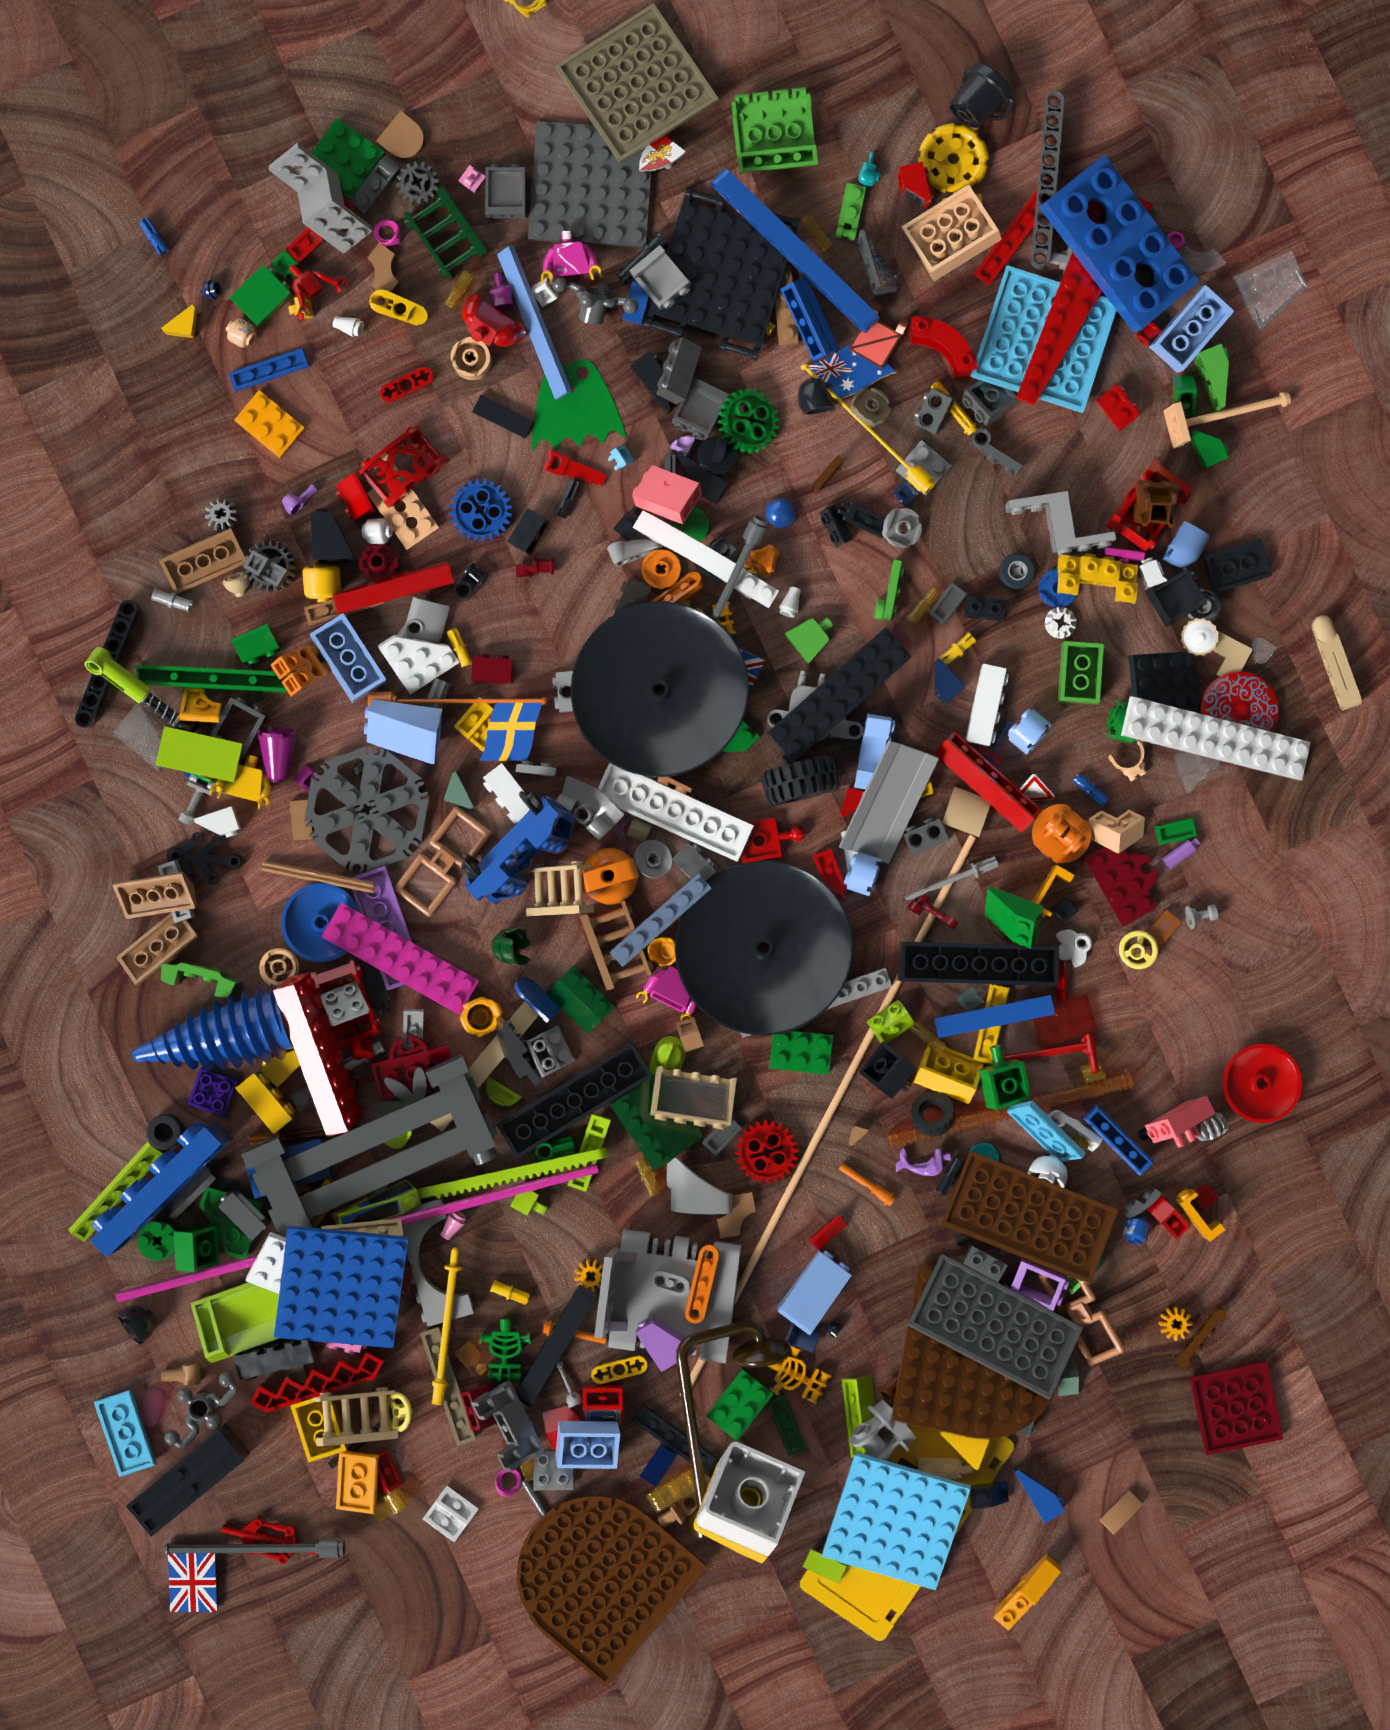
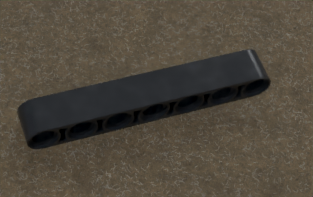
M124 600L120 604L103 646L118 664H120L140 614L139 605L132 600ZM132 604L134 611L132 614L127 615L125 608ZM126 623V631L119 633V624ZM114 641L119 642V648L116 651L111 650V644ZM93 673L75 715V722L80 727L91 728L97 721L111 686V682L101 675ZM102 677L105 683L103 687L98 688L96 681ZM91 696L97 697V703L94 706H90L88 702ZM84 714H88L90 721L84 725L81 722V718Z
M580 1284L574 1291L515 1390L523 1405L530 1408L592 1306L597 1296L595 1292Z

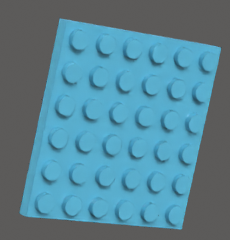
M1008 265L1006 266L976 358L978 368L973 370L972 378L1018 392L1060 282ZM1099 295L1038 399L1080 413L1084 412L1116 313V309L1107 297Z
M855 1452L822 1551V1557L936 1590L971 1485Z

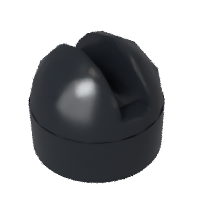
M830 1322L826 1327V1332L834 1339L843 1326L838 1322Z

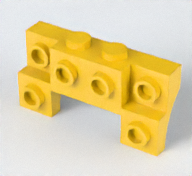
M1063 554L1059 556L1057 593L1077 596L1079 583L1107 587L1116 586V602L1136 603L1138 565L1121 563V561H1115L1114 557L1105 556L1103 559L1096 558L1094 554H1084L1082 557Z

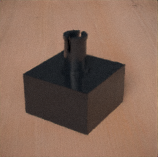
M882 1042L858 1073L893 1099L900 1089L903 1091L909 1090L904 1084L906 1083L911 1087L912 1082L909 1078L917 1068L886 1043Z

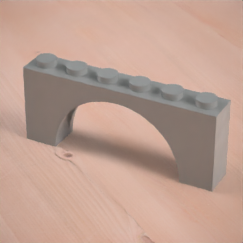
M443 1198L421 1203L420 1206L395 1217L443 1205ZM447 1214L402 1226L403 1236L408 1237L405 1261L407 1265L413 1266L411 1282L413 1285L416 1284L418 1292H415L418 1304L421 1303L423 1311H420L423 1323L427 1322L428 1327L443 1323L447 1292L433 1285L424 1274L419 1257L420 1245L427 1230L435 1223L448 1217ZM470 1292L454 1294L451 1320L474 1314L475 1310Z

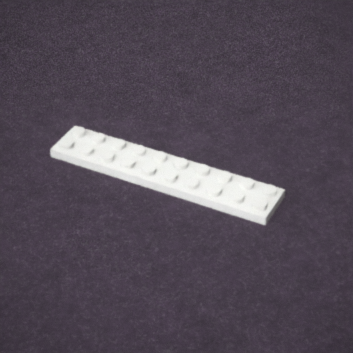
M1137 697L1129 698L1121 736L1295 780H1302L1311 743Z

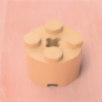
M467 337L458 341L451 351V362L454 370L464 379L479 380L488 373L491 367L490 351L482 341L476 342L472 337ZM474 355V358L476 360H472L471 363H469L467 357L471 358V356Z

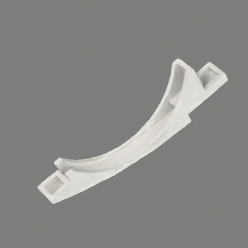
M642 511L633 526L634 529L646 535L654 542L679 553L724 582H728L736 563L645 511ZM744 568L734 586L746 598L750 600L752 598L767 608L770 607L779 590L747 572Z

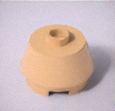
M272 949L260 961V975L268 985L273 984L275 987H278L289 977L298 975V960L287 949Z

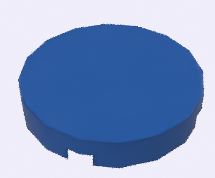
M1058 568L1045 573L1039 581L1038 587L1039 595L1043 602L1055 608L1067 606L1076 597L1072 594L1057 593Z

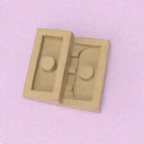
M954 787L942 824L979 837L990 804L979 795Z

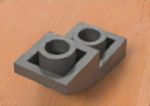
M1155 1188L1146 1190L1142 1196V1203L1137 1199L1130 1200L1123 1209L1125 1210L1123 1215L1131 1218L1150 1207L1162 1193Z

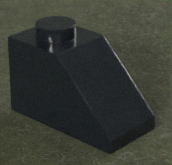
M1007 1481L971 1484L968 1495L971 1509L990 1508L1009 1502Z

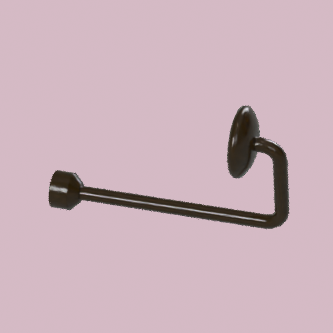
M740 1321L692 1333L684 1337L676 1349V1363L697 1508L689 1516L690 1531L695 1537H707L697 1532L693 1526L707 1489L688 1362V1351L691 1347L698 1344L749 1332L753 1335L754 1339L744 1342L733 1352L732 1359L736 1364L744 1367H765L787 1359L791 1354L789 1344L777 1338L765 1337L763 1329L758 1323L753 1321Z

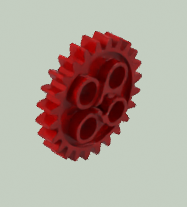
M764 1119L763 1125L756 1121L755 1128L749 1124V1132L744 1129L742 1130L745 1136H738V1139L742 1142L735 1144L736 1147L740 1148L735 1154L740 1155L736 1162L743 1163L739 1169L746 1168L745 1176L751 1173L752 1181L758 1177L760 1184L763 1179H766L767 1184H769L771 1178H773L775 1183H777L778 1176L784 1179V1172L791 1174L788 1168L789 1166L795 1168L792 1160H798V1157L794 1156L793 1153L799 1152V1150L793 1148L797 1141L790 1140L794 1134L787 1135L788 1127L782 1130V1123L776 1127L774 1120L768 1125L766 1119ZM771 1134H776L779 1137L778 1142L774 1145L769 1144L767 1141L768 1136ZM757 1140L760 1143V1147L757 1150H751L748 1146L750 1141ZM783 1145V1149L771 1151L769 1153L770 1156L766 1157L765 1154H762L757 1157L750 1158V1155L763 1152L764 1147H767L768 1149H773L777 1146ZM782 1153L785 1157L782 1163L774 1162L773 1157L775 1154ZM763 1159L766 1162L765 1167L757 1169L754 1165L756 1160Z

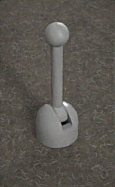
M558 1361L556 1368L559 1369L569 1394L566 1401L568 1407L571 1408L582 1403L583 1399L579 1393L572 1391L562 1368L563 1363Z

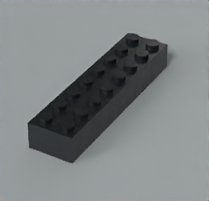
M885 627L770 729L766 735L789 761L794 763L910 660L912 656Z
M899 941L898 981L1058 986L1059 946L1033 945L1030 949L1022 945Z
M631 1042L499 1122L497 1127L518 1159L651 1078L653 1074L634 1043Z

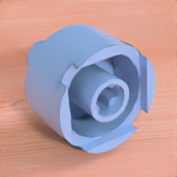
M1029 708L1022 715L1021 723L1019 725L1015 723L1008 732L1009 741L1026 755L1046 735L1044 733L1046 729H1050L1052 726L1034 709L1031 711Z
M862 852L854 853L850 863L853 866L851 873L847 872L844 881L847 889L870 897L871 893L868 890L869 888L873 889L880 871L877 864H882V859Z

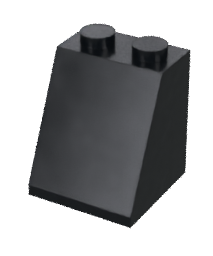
M325 508L316 509V512H311L313 561L316 564L356 563V557L335 516Z

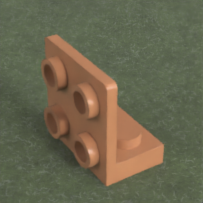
M657 777V782L667 787L669 784L676 786V791L684 795L687 792L690 794L692 792V788L669 777Z

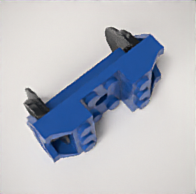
M520 791V798L530 810L480 862L466 852L460 853L464 861L461 867L467 874L465 877L466 882L464 883L466 889L476 900L481 901L485 897L496 905L502 900L521 895L530 882L519 871L527 868L530 864L529 861L534 856H538L542 851L558 854L566 849V844L571 839L574 825L578 822L573 814L549 796L541 797L534 791L529 794Z

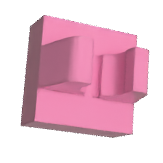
M469 165L458 182L475 194L484 182L485 175Z

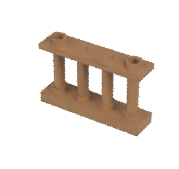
M625 900L621 901L622 908L595 918L593 916L589 917L588 914L580 916L607 991L615 988L614 984L620 979L645 970L649 976L652 975L651 970L654 969L651 960L646 959L642 949L639 953L643 963L616 973H609L607 965H610V962L616 959L611 954H602L600 947L604 943L626 936L635 930L630 916L634 913L630 903L626 904ZM626 915L629 926L603 936L595 935L593 928H596V925Z

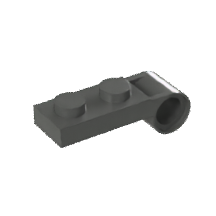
M385 155L349 202L364 214H367L388 184L399 175L401 167Z
M978 429L972 436L973 446L986 455V459L991 463H999L1003 466L1002 469L1005 472L1017 475L1023 465L989 444L991 435L988 430ZM983 434L986 437V442L983 444L978 443L976 436Z

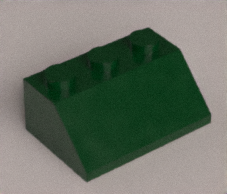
M575 965L547 992L587 1034L616 1007Z

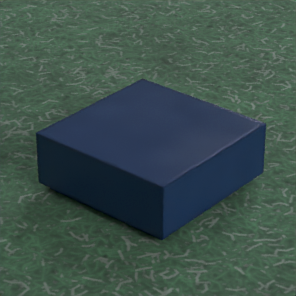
M907 480L892 493L905 508L920 494Z

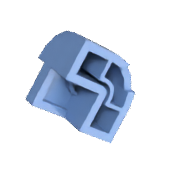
M1186 521L1182 522L1161 561L1177 568L1191 565L1202 554L1210 536Z

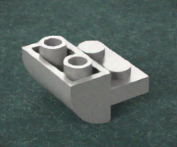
M558 1025L527 1040L525 1043L541 1077H545L575 1061Z

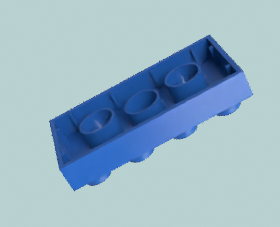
M1106 155L1094 161L1039 206L1133 333L1143 329L1200 282ZM1089 201H1095L1102 206L1105 213L1102 224L1092 222L1087 216L1086 210ZM1137 264L1146 266L1152 274V282L1148 288L1139 285L1135 280L1134 274Z
M201 1121L196 1125L194 1123L177 1139L184 1147L178 1154L171 1149L168 1153H163L148 1168L155 1175L150 1182L145 1177L139 1181L136 1180L120 1196L126 1203L122 1209L114 1205L111 1209L108 1208L92 1223V1227L98 1233L90 1241L106 1258L121 1250L233 1138L217 1122L205 1126Z

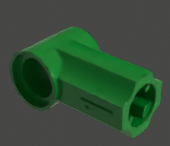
M572 1136L544 1142L536 1148L537 1157L543 1161L575 1153ZM542 1146H548L550 1148V1155L542 1157L539 1154V1149Z

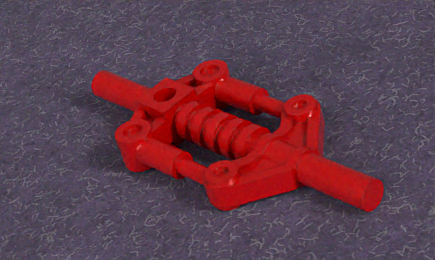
M256 1517L243 1529L223 1524L221 1530L223 1533L239 1536L243 1544H255L254 1541L257 1543L261 1542V1544H301L297 1543L296 1527L293 1524L288 1526L275 1522L272 1524L264 1522L261 1517ZM261 1526L270 1527L273 1530L284 1532L285 1538L273 1537L271 1534H262V1532L257 1533V1530ZM304 1552L308 1554L318 1555L316 1554V1552ZM292 1553L247 1554L250 1556L255 1554L264 1555L266 1558L278 1560L279 1563L285 1564Z

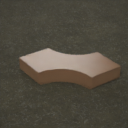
M380 242L367 257L375 269V277L371 286L375 290L382 289L392 293L399 284L392 274V262L396 255Z
M752 1192L733 1195L732 1213L717 1218L721 1238L740 1235V1226L744 1218L756 1212Z

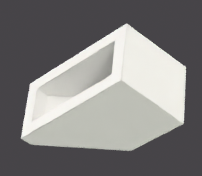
M232 806L194 819L196 824L219 835H226V838L237 835V831L241 830L235 808Z

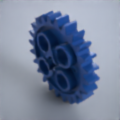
M478 478L475 484H472L469 480L468 487L461 484L463 490H455L458 497H451L455 504H449V507L454 509V511L449 512V515L455 517L451 520V523H457L454 528L455 530L462 529L460 536L467 533L468 541L472 536L475 543L478 542L479 538L485 543L486 537L493 541L494 534L500 537L499 530L506 532L504 524L510 525L507 518L513 515L508 513V510L513 509V507L507 505V503L511 499L504 498L507 494L506 491L500 493L501 485L494 488V481L487 485L486 479L483 480L482 484H480ZM481 492L488 494V499L484 502L478 500V495ZM471 496L481 508L485 507L484 513L492 522L491 525H488L480 513L476 514L478 510L470 500ZM471 504L472 511L470 513H463L462 506ZM493 508L500 510V514L496 518L489 516V512ZM476 520H482L484 522V525L481 529H475L473 527V524Z

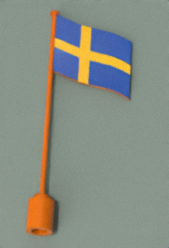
M394 692L368 693V707H370L372 699L395 703H496L488 725L485 748L479 761H526L533 745L539 712L542 704L547 703L545 697L542 699H398Z

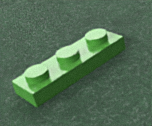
M893 560L882 620L890 621L891 617L896 615L897 605H894L895 597H899L901 586L897 585L898 578H902L904 566H901L902 561Z

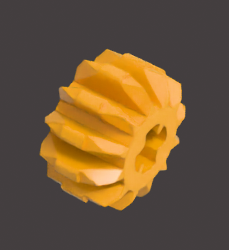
M586 1259L587 1266L582 1262L579 1263L583 1270L575 1269V1273L580 1275L574 1277V1280H581L580 1285H586V1288L591 1287V1290L596 1292L595 1285L599 1289L601 1288L600 1282L603 1271L600 1270L603 1269L604 1264L602 1263L597 1267V1259L594 1260L593 1265H591L590 1259ZM588 1271L590 1273L592 1271L595 1272L594 1280L591 1278L590 1280L587 1279Z
M1174 1306L1173 1313L1167 1308L1166 1312L1168 1315H1160L1165 1320L1159 1321L1158 1324L1164 1326L1160 1331L1161 1333H1166V1338L1169 1339L1173 1335V1339L1177 1341L1178 1335L1182 1339L1185 1338L1184 1331L1187 1333L1191 1332L1187 1328V1326L1193 1325L1191 1321H1187L1191 1318V1315H1184L1185 1309L1182 1308L1178 1312V1307ZM1174 1319L1180 1321L1177 1328L1171 1326V1324H1174L1172 1322Z

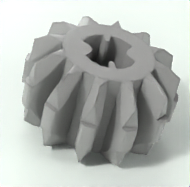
M217 498V504L210 501V504L213 506L212 509L209 507L205 508L207 512H210V514L205 515V519H211L208 525L213 526L215 524L214 529L216 531L220 529V526L223 531L226 530L227 524L230 528H233L234 526L231 521H238L233 516L239 513L238 510H232L236 505L234 503L229 504V499L227 498L224 499L223 503L221 498ZM223 511L226 514V516H222L220 518L217 514L218 512L222 513Z
M1215 1113L1196 1125L1200 1133L1198 1137L1200 1141L1215 1139L1224 1134L1228 1129L1226 1119L1220 1113Z

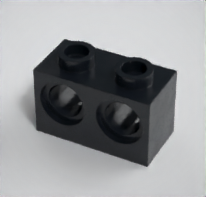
M966 596L963 618L1002 622L1005 617L1006 600Z

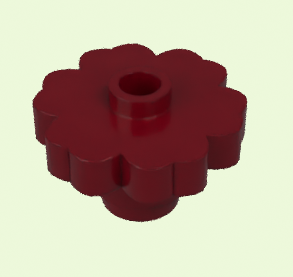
M370 544L363 549L364 556L358 560L360 564L359 569L365 573L367 580L374 582L395 575L393 570L399 568L398 556L392 554L393 549L390 546ZM381 560L383 562L382 565L377 567L376 562Z

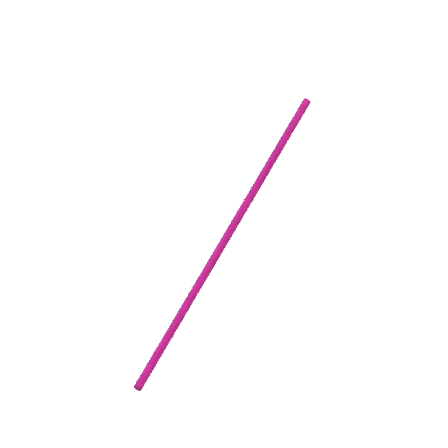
M597 1163L391 1219L401 1218L402 1226L593 1175L599 1173ZM258 1255L115 1293L116 1300L119 1303L252 1267Z

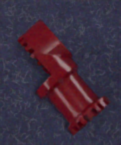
M534 557V565H522V567L521 565H516V577H533L538 575V573L554 575V564H552L554 563V557L550 559Z

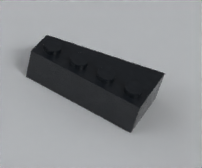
M284 1338L235 1354L233 1360L239 1379L249 1381L257 1378L258 1375H269L279 1370L312 1363L317 1356V1349L314 1341Z

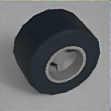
M1015 553L1007 556L1002 561L998 575L1005 587L1011 590H1020L1032 582L1035 576V567L1028 556Z

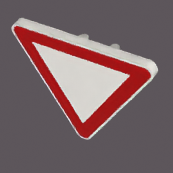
M1032 774L1020 788L1032 801L1055 799L1052 791L1036 774Z

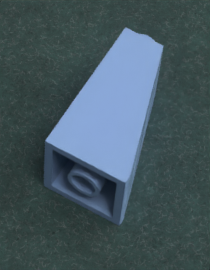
M372 699L370 707H366L365 718L368 719V723L366 722L364 727V734H367V743L434 764L440 743L442 709Z
M819 1250L777 1306L780 1314L809 1335L852 1276L848 1272L850 1268L842 1262L840 1264L836 1263L833 1260L834 1256L826 1250L824 1252Z

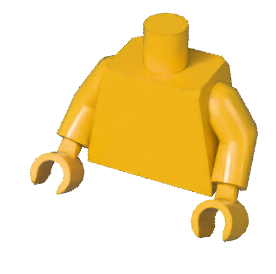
M247 755L244 766L238 764L234 783L218 779L215 785L211 787L210 795H212V792H218L217 799H220L223 791L224 794L258 802V809H260L262 804H266L267 810H269L272 788L264 771L256 769L258 757Z

